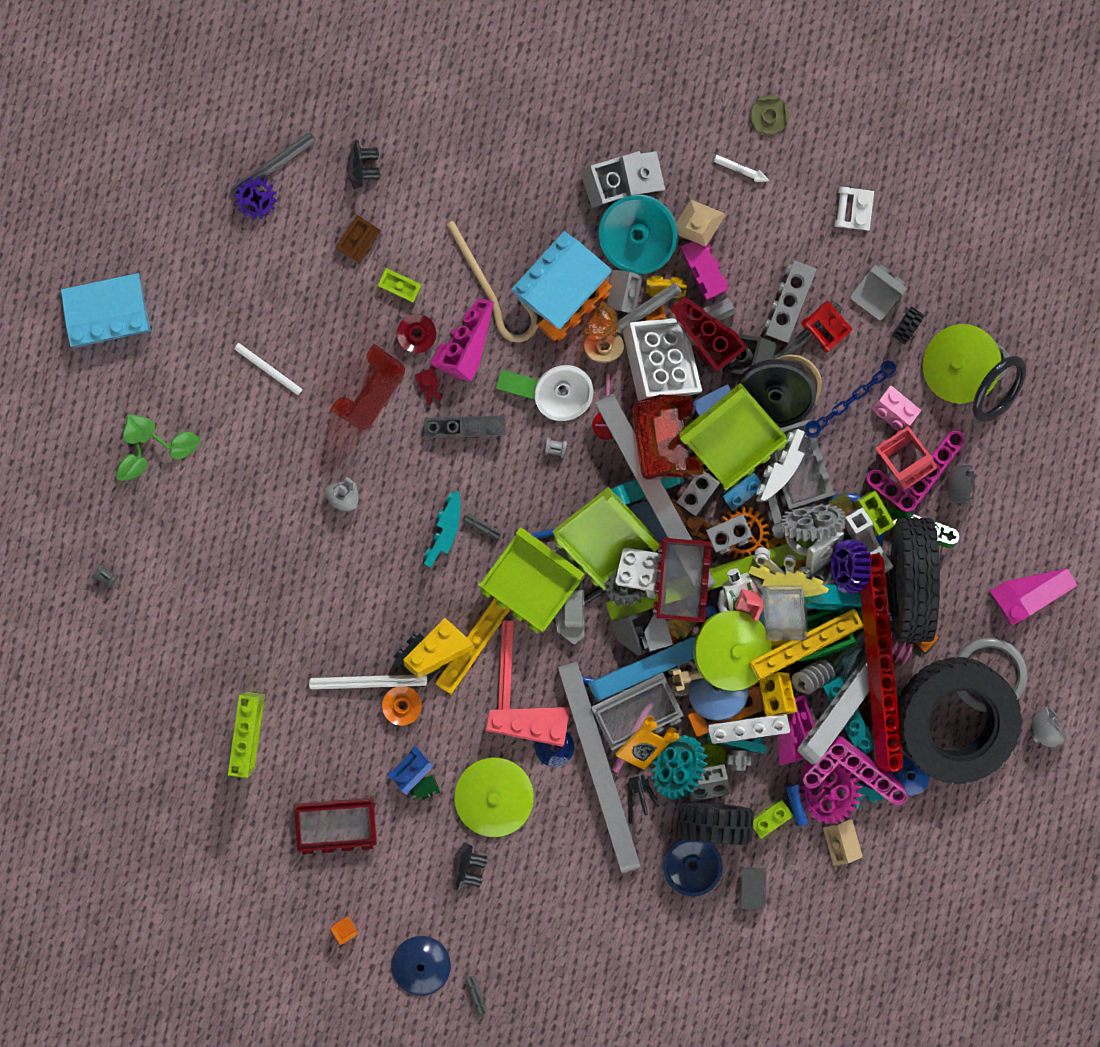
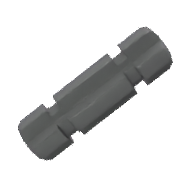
M467 514L464 520L466 524L474 526L473 528L485 535H490L494 540H497L501 534L500 530L492 528L491 525L479 518L476 519L471 514Z
M470 976L465 979L467 987H469L473 1004L476 1005V1012L478 1015L487 1012V1007L483 1003L484 999L480 988L476 985L477 980L475 976Z

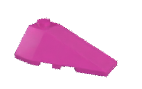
M477 299L463 316L465 323L458 329L454 328L450 332L454 335L447 345L442 342L430 365L458 379L472 381L481 361L494 302Z

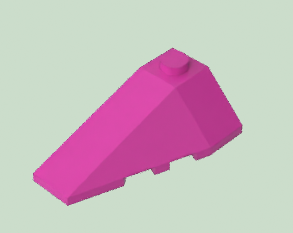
M1067 568L1005 581L989 592L1007 623L1013 626L1078 585Z

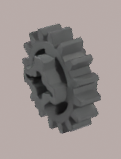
M613 570L614 576L609 575V581L605 582L607 596H609L611 602L615 601L617 606L622 603L623 607H626L627 603H630L633 607L635 601L641 603L640 597L646 598V590L618 586L616 584L618 571Z

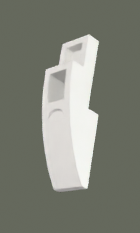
M796 429L789 432L786 449L781 451L778 458L780 464L775 462L766 467L763 475L766 478L764 483L760 484L757 489L756 495H758L756 501L762 502L773 496L795 473L805 454L798 451L805 433L804 431Z

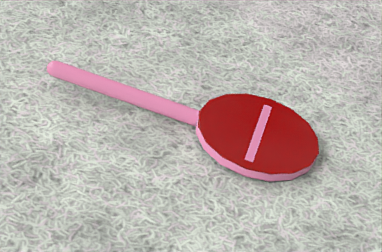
M610 373L606 374V397L610 395ZM596 414L592 422V429L595 435L603 440L613 439L601 414Z

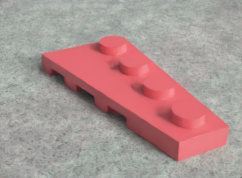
M570 707L489 710L485 731L563 747Z

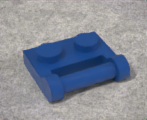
M415 745L410 749L411 752L393 771L390 770L387 773L406 795L434 767Z
M792 783L784 785L793 814L794 824L796 826L808 824L800 801L799 785H793Z

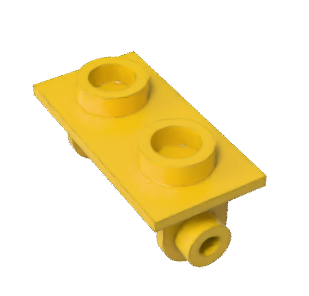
M654 275L651 278H647V285L649 286H646V294L655 296L673 283L679 285L681 293L673 298L681 299V297H685L686 281L679 277H672L669 280Z

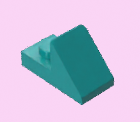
M856 783L858 786H862L861 789L857 790V793L862 794L861 797L856 799L860 803L863 795H866L865 799L874 803L877 800L883 801L884 796L876 790ZM854 804V805H855V807L858 809L860 804Z

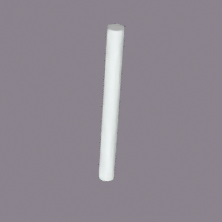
M240 343L236 345L234 349L299 396L303 390Z

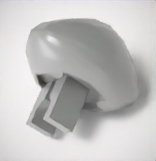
M346 477L345 482L333 483L325 488V495L334 508L341 511L356 509L358 490L356 483Z

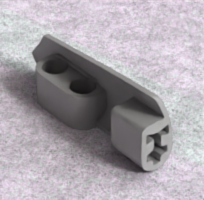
M564 548L553 550L580 570L576 560L571 561ZM582 581L555 616L557 632L574 645L584 638V590H582Z

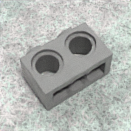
M702 467L698 472L696 470L692 472L688 478L691 482L687 487L682 486L677 493L679 498L676 503L695 516L720 483L715 476ZM703 478L707 481L708 485L702 487L698 484L697 480ZM693 494L696 497V501L689 502L686 499V495Z
M743 514L705 530L710 542H712L714 551H719L720 554L732 550L731 545L738 543L741 546L750 542L749 538L752 537ZM737 525L744 528V534L741 537L734 535L733 530ZM719 533L724 534L726 537V542L723 545H718L715 541V537Z
M725 765L703 768L706 773L701 774L704 780L698 781L700 787L694 786V793L689 792L691 802L729 795V783Z

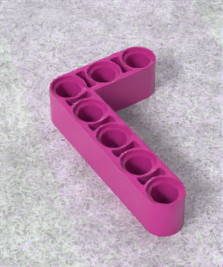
M951 431L946 434L936 447L931 457L937 469L933 477L927 475L919 480L923 484V490L920 493L914 490V484L904 490L880 470L869 471L865 481L869 487L898 509L905 512L912 511L962 447L965 441L964 435L960 431ZM952 434L959 437L957 445L950 443V436ZM940 450H944L947 453L945 461H941L938 458ZM873 473L878 474L880 477L878 484H873L870 481V476ZM889 485L894 486L896 489V493L893 496L886 494V488ZM904 497H908L911 500L909 508L902 506Z
M839 735L816 764L812 765L808 761L801 770L804 785L808 788H815L840 763L893 804L901 805L907 800L905 786L899 779L888 771H881L875 761ZM837 745L841 746L839 749H833ZM850 757H857L853 761L848 760ZM822 760H828L827 763H820ZM866 768H871L869 772H864ZM809 774H815L812 778L807 777ZM880 780H886L884 783H878ZM895 791H901V793L897 795L893 794Z

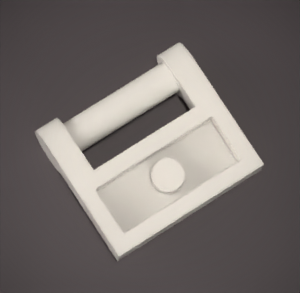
M839 187L838 193H840L837 220H835L834 227L869 231L874 191ZM848 195H853L850 222H846Z

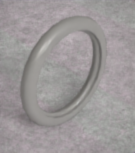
M983 638L970 643L959 653L958 657L969 658L973 653L984 648H996L1006 652L1013 659L1017 668L1018 678L1014 688V692L1017 695L1016 699L1018 700L1021 697L1027 683V667L1022 655L1012 644L997 638ZM957 691L961 700L969 707L987 713L984 702L975 699L968 691Z

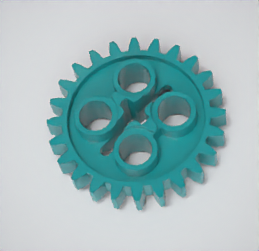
M686 735L679 736L677 741L670 743L656 757L658 758L657 761L652 762L656 766L651 770V772L655 773L651 779L656 781L654 786L658 788L657 791L662 793L663 796L674 800L676 798L681 800L682 796L688 797V792L694 793V786L700 787L698 781L704 780L701 774L706 773L703 767L707 765L703 761L707 755L703 754L705 749L700 747V742Z

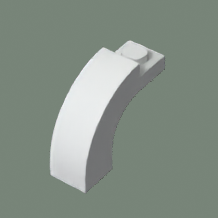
M863 507L847 516L846 528L851 536V540L863 542L864 546L868 548L867 552H870V554H880L884 559L885 573L891 570L893 565L880 547L873 532V522Z

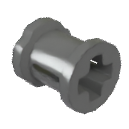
M101 564L94 572L92 579L100 581L105 585V589L108 590L118 578V575H113L104 568V564Z

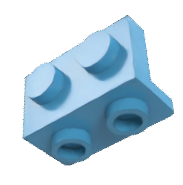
M755 473L749 476L745 475L740 479L738 485L732 489L729 488L720 497L734 511L756 494L759 485L762 483Z

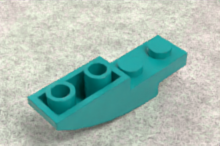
M455 491L454 494L450 492L445 501L448 504L444 511L440 510L435 519L438 521L437 526L443 528L442 532L437 531L432 540L435 542L432 550L428 548L423 556V559L426 560L424 564L432 567L440 551L448 554L453 545L461 513L460 492Z

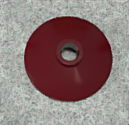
M411 314L405 317L397 329V338L400 345L406 351L416 354L429 350L435 343L437 336L436 327L432 320L422 314ZM414 331H420L421 336L415 338L413 336Z

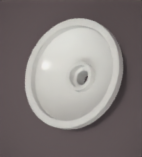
M571 365L554 367L545 372L536 384L534 391L536 405L543 415L552 420L567 421L577 418L588 409L592 402L594 394L593 384L589 376L578 367ZM562 385L565 386L562 390L558 389Z

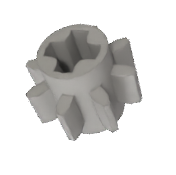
M732 750V755H727V764L731 765V770L746 771V766H751V756H747L746 750Z

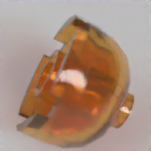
M601 300L588 323L589 326L585 327L582 335L593 341H603L610 335L614 336L619 328L616 325L618 316L615 309Z

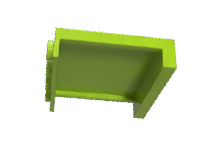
M741 383L679 433L682 442L695 452L723 484L725 490L732 489L738 485L742 477L752 474L757 465L767 462L771 457L770 455L776 450L780 451L783 449L788 441L784 432Z
M609 487L553 530L555 544L560 549L564 548L571 561L576 560L580 570L585 574L588 573L593 584L596 587L600 586L604 591L607 589L605 582L609 580L608 576H614L613 570L618 571L624 548L644 551L651 548L653 552L659 549L657 538Z
M520 527L514 539L482 582H479L478 586L481 588L480 592L488 598L493 596L497 599L495 603L504 610L507 607L512 610L513 613L511 615L520 622L523 619L529 623L527 627L535 633H538V631L544 633L581 583L585 573Z

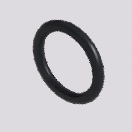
M1018 356L1007 357L996 364L985 376L975 394L972 407L973 415L978 421L989 422L996 419L1015 400L1026 377V364L1022 358ZM1016 366V378L1007 396L994 409L984 413L982 411L983 400L993 381L1005 369Z

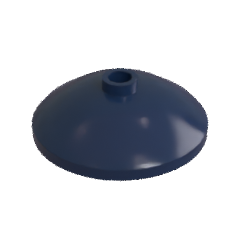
M681 839L668 849L664 857L663 872L665 879L676 892L682 895H704L718 884L722 876V858L712 843ZM695 861L697 864L695 867H690L689 862Z
M415 936L405 940L398 946L392 958L391 969L396 983L404 991L413 995L424 996L438 991L446 983L450 975L451 961L447 950L440 942L427 936ZM417 965H424V970L419 971Z

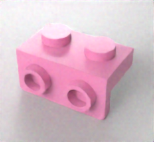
M892 386L885 391L872 408L880 418H883L897 431L910 426L921 412V409Z

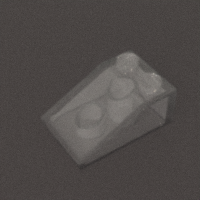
M803 585L763 586L767 640H807L808 615Z

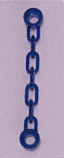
M884 361L880 366V371L873 375L872 380L854 390L849 399L839 402L826 417L823 416L817 421L807 422L805 425L806 435L810 438L818 437L821 430L829 424V420L843 414L848 410L849 405L853 401L860 400L868 394L869 389L873 385L880 384L886 378H892L896 374L895 363ZM889 368L891 372L886 373L884 370ZM881 374L883 378L878 381L877 376ZM863 388L865 392L858 397L857 392ZM843 404L845 408L838 413L837 408ZM822 420L823 423H825L823 426H821L819 423ZM810 429H815L816 432H815V433H811L809 430H810Z

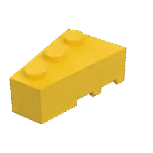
M444 618L403 659L404 666L419 679L441 668L444 664L474 651V644Z

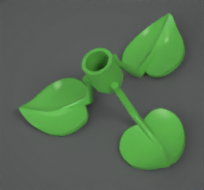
M128 414L123 430V439L127 443H135L137 455L130 454L121 460L117 467L116 478L120 481L134 479L146 470L147 461L141 457L139 442L144 443L148 441L150 436L165 448L170 449L169 455L174 459H182L191 455L198 447L201 437L192 432H182L171 440V445H168L153 433L155 424L152 420L143 416Z

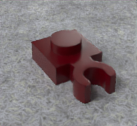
M431 368L415 374L421 393H428V404H432L430 398L433 395H436L438 400L442 401L440 393L435 390L440 385L434 369Z

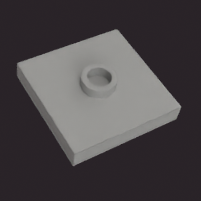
M657 151L620 157L627 195H642L665 190Z

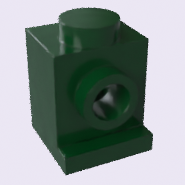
M430 774L422 778L409 792L413 800L420 797L422 800L433 796L432 792L435 791L436 794H439L441 791L434 775Z

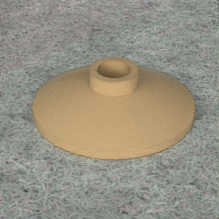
M607 330L605 333L597 331L588 336L584 349L587 356L592 360L606 363L614 361L621 356L624 350V342L613 331Z

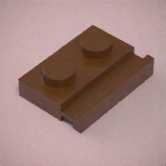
M356 215L335 248L360 264L381 233V230L359 215Z

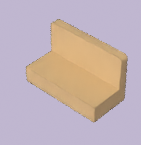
M852 819L823 827L833 866L848 864L862 858Z

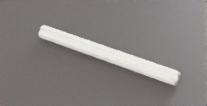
M415 675L311 678L309 680L310 689L425 686L427 684L426 675L419 679Z

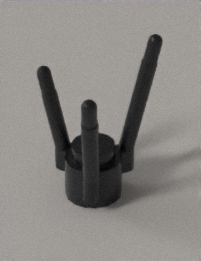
M644 775L629 778L630 783L627 784L629 824L633 822V790L634 793H639L645 816L648 815L643 791H646V789L655 807H659L649 781L645 779Z

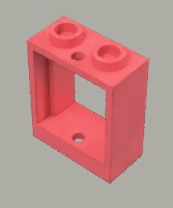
M909 426L899 430L896 435L883 441L875 448L882 461L904 490L937 469L933 458ZM912 442L923 457L899 473L888 457Z

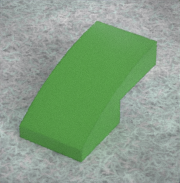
M501 370L496 389L535 400L534 391L538 380Z

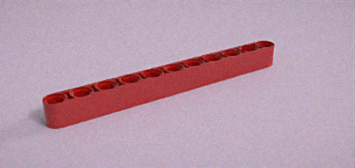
M870 554L869 558L872 560L870 563L872 568L870 569L871 577L868 578L869 584H866V588L862 589L860 594L876 764L881 771L897 772L902 768L903 759L884 559L880 554Z

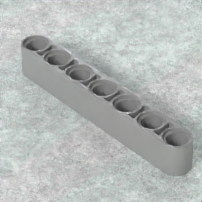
M866 655L798 747L797 751L812 765L822 758L870 691Z

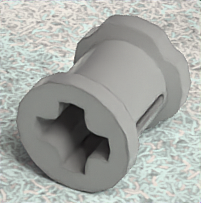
M547 438L545 455L553 454L564 458L567 441L559 442Z

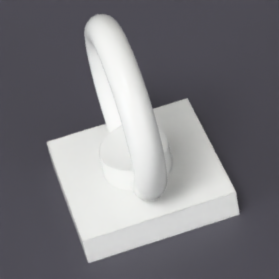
M836 532L837 535H830L829 539L826 537L822 538L821 541L818 539L809 548L801 547L795 542L794 538L790 539L789 535L785 536L788 546L794 552L807 556L806 567L810 570V575H812L832 561L830 557L833 556V550L836 549V545L843 541L844 533Z

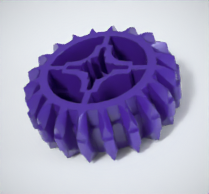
M855 540L841 541L840 544L836 545V549L833 550V556L830 557L832 560L830 573L832 574L831 581H834V585H837L838 591L853 594L861 592L862 589L866 588V584H869L868 578L871 577L870 569L872 568L870 563L872 560H870V552H867L868 548L864 546L863 542Z

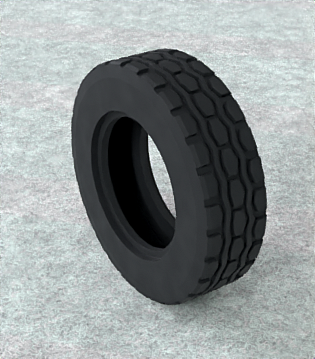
M898 518L893 529L891 563L893 568L890 570V597L894 634L898 642H932L937 630L940 600V562L935 522L932 518Z
M950 657L930 663L931 665H926L911 677L908 684L901 691V696H899L897 701L903 752L921 771L941 782L965 784L966 782H975L991 775L992 772L998 770L1008 760L1020 737L1022 714L1020 713L1019 700L1016 699L1017 695L1013 688L992 668L974 659ZM957 691H971L979 694L985 703L987 711L986 723L979 737L970 745L960 749L948 750L936 746L929 733V720L937 703L945 696Z

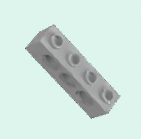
M795 260L792 265L788 263L784 275H787L785 283L781 282L777 293L780 294L778 302L774 300L770 309L773 315L771 320H766L763 328L766 331L765 336L785 344L789 342L816 268ZM798 278L801 281L800 288H793L790 283L791 279ZM789 296L793 298L794 304L792 307L784 305V297ZM778 315L786 317L787 322L785 325H779L776 322Z

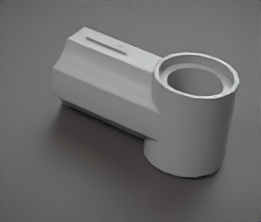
M729 298L711 307L702 308L719 321L736 313Z

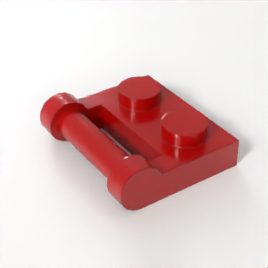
M827 300L801 322L803 328L808 329L820 343L821 349L825 353L832 350L853 330ZM817 320L832 336L830 340L827 341L814 325Z

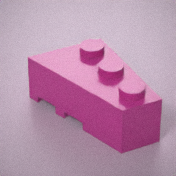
M805 694L794 697L797 712L787 715L790 733L777 735L780 765L805 759L797 750L814 727Z

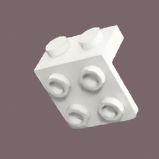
M624 548L616 576V584L618 586L646 590L648 598L656 599L655 584L660 582V574H656L657 562L662 561V554Z

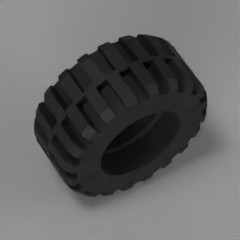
M682 802L678 808L676 833L679 838L691 841L747 845L752 841L754 812L750 808L735 805Z

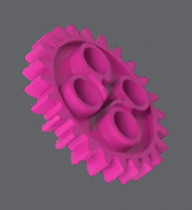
M839 763L820 783L819 794L816 792L817 787L808 788L800 786V789L805 790V793L800 795V797H805L806 799L802 802V805H808L805 811L812 812L811 817H817L818 822L824 821L826 824H830V822L838 824V820L844 822L845 817H851L850 811H857L854 804H860L856 800L857 797L862 796V794L857 793V790L862 788V786L856 784L860 781V778H854L855 775ZM832 773H834L835 779L833 782L831 781ZM809 774L808 778L814 777L815 774ZM843 789H845L846 795L844 798L842 797ZM829 801L831 802L830 810H828L827 804Z

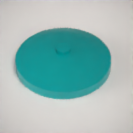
M628 195L614 202L604 213L599 226V241L605 256L614 266L623 271L646 274L658 270L671 258L678 242V228L671 211L659 200L647 195Z

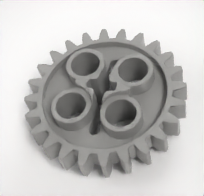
M813 503L812 506L805 504V507L798 506L797 509H790L791 512H785L781 519L782 533L784 532L785 536L789 535L790 539L796 537L797 541L801 538L803 541L808 539L814 541L817 538L821 541L823 537L829 539L830 535L836 536V532H842L846 525L845 512H842L841 508L837 509V506L831 507V504L823 506V503L819 505Z

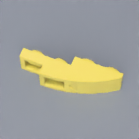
M761 565L759 568L751 566L749 574L764 580L763 588L779 595L809 597L827 593L829 588L822 585L824 581L812 577L811 580L807 579V575L799 571H795V574L787 571L786 575L776 572L774 575L770 573V569Z

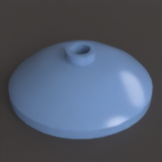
M704 678L691 680L689 686L691 705L699 715L708 720H728L736 716L747 702L748 688L738 691L715 690V686L708 683Z

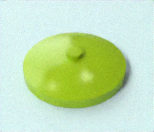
M968 324L952 325L937 333L928 344L923 357L924 377L930 389L941 399L956 404L972 403L985 376L996 364L1002 361L1001 353L995 340L983 329ZM1000 374L993 381V383L987 390L986 395L994 388L995 384L999 379Z
M732 610L717 613L706 620L696 635L693 647L694 661L701 676L711 685L729 691L743 690L758 682L759 680L749 663L772 651L771 640L764 625L759 620H753L752 616L748 613Z
M498 757L481 759L470 765L457 782L455 789L457 813L468 828L480 835L501 837L511 834L526 822L532 811L534 793L531 781L525 771L510 760Z

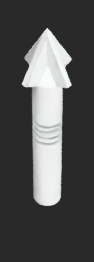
M716 155L714 159L715 163L751 177L756 182L769 181L760 170L755 171L742 165L740 166V164L738 165V163Z

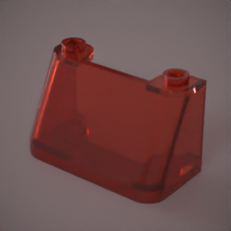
M374 343L367 353V361L376 370L355 402L346 397L339 398L330 409V411L360 430H366L373 424L405 374L404 365Z
M659 394L640 400L633 405L632 416L640 470L643 478L646 480L693 477L704 474L701 460L698 457H689L687 444H684L679 436V433L684 429L683 419L690 417L693 412L692 396Z

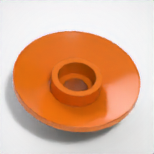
M407 686L390 689L382 702V710L385 717L391 723L400 726L413 723L419 717L422 709L420 696L414 689ZM405 702L406 708L400 709L398 704Z

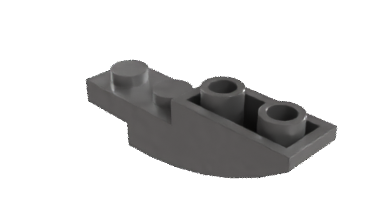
M505 415L424 418L425 438L506 435Z

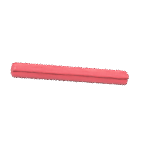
M512 620L502 621L498 710L510 709L514 624Z

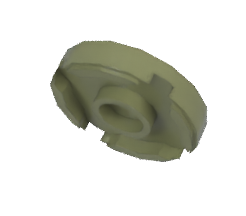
M767 95L759 98L751 108L750 119L758 132L765 135H774L786 127L790 112L787 104L779 97Z

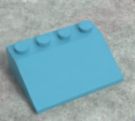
M564 231L517 282L512 291L520 302L560 330L609 276L612 270L578 240Z
M139 273L61 289L70 346L73 348L151 331Z

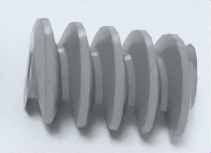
M820 658L792 676V685L800 693L811 694L835 678L834 669L828 660Z

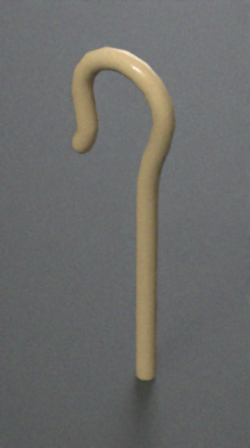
M449 222L447 226L488 300L494 302L492 310L498 332L503 338L511 342H523L530 339L538 328L536 325L539 321L538 314L521 302L531 317L529 329L525 333L517 335L510 333L505 328L502 312L494 292L455 222Z

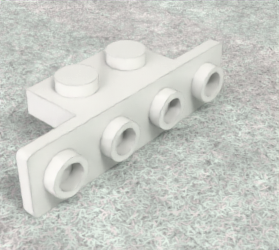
M787 714L709 725L708 727L713 744L790 733Z

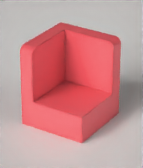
M741 589L734 607L736 610L750 613L753 620L758 621L765 603L760 594Z

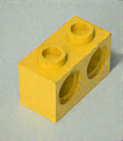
M777 672L759 680L766 717L780 714L789 715L797 712L789 673Z

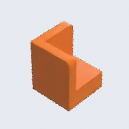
M346 916L330 927L340 945L358 935V930L349 916Z

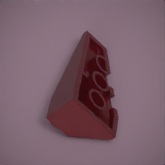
M683 297L669 309L710 372H718L747 349V346L734 330L725 326L721 321L705 312L704 309L688 298Z

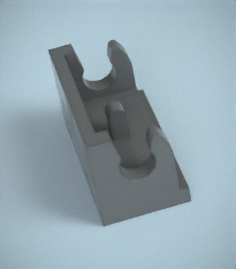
M742 868L741 909H764L766 907V868Z

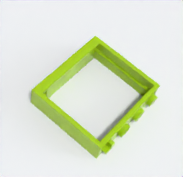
M244 692L239 695L228 770L229 776L249 778L255 771L265 694Z

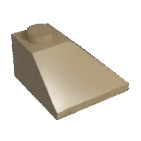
M690 200L676 222L678 235L706 247L725 217V213Z

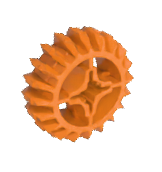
M742 506L741 512L735 509V514L733 515L729 510L726 511L729 516L728 519L725 516H721V519L726 522L743 514L745 517L750 518L747 522L749 529H751L754 522L759 529L758 540L753 536L750 537V543L753 544L751 548L745 550L737 549L735 547L738 543L730 546L732 550L726 552V554L729 555L733 551V558H736L738 553H740V559L744 558L745 553H747V557L751 556V552L753 551L755 554V550L758 547L765 548L761 545V542L768 543V540L764 539L763 535H770V532H764L763 528H767L769 525H762L761 522L765 520V517L758 519L759 511L752 515L753 508L751 507L748 509V513L745 512V506ZM739 525L735 526V527H737L738 529H739V528L743 529L742 526H739ZM734 528L735 536L739 537L740 533ZM722 534V538H718L717 542L724 541L725 543V535Z

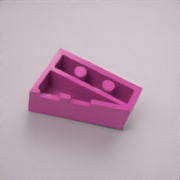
M692 241L680 247L704 302L728 291V283L719 271L720 265L717 259L713 258L710 253L712 248L709 243L705 247Z

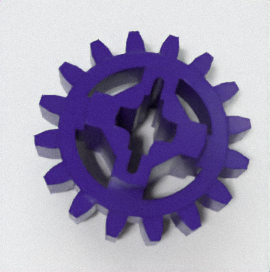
M251 176L247 183L242 180L243 186L236 187L240 192L234 194L235 197L239 198V200L235 201V205H241L238 211L244 210L245 217L251 214L253 220L256 215L263 219V213L269 216L268 210L275 209L272 202H277V199L273 198L277 192L271 191L273 184L267 186V179L265 178L261 182L259 176L256 177V181H253ZM256 185L263 186L267 191L258 190ZM249 187V193L247 196H243L244 191ZM253 189L258 196L261 195V198L258 199V207L254 200H250L253 197ZM269 199L266 207L262 209L264 200ZM250 204L254 206L255 211L249 210L245 205Z

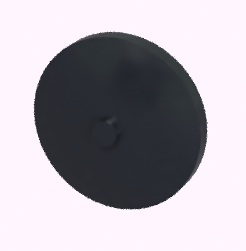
M771 359L756 363L741 375L737 385L741 383L778 427L790 426L804 419L811 412L816 401V387L812 376L800 365L787 360Z

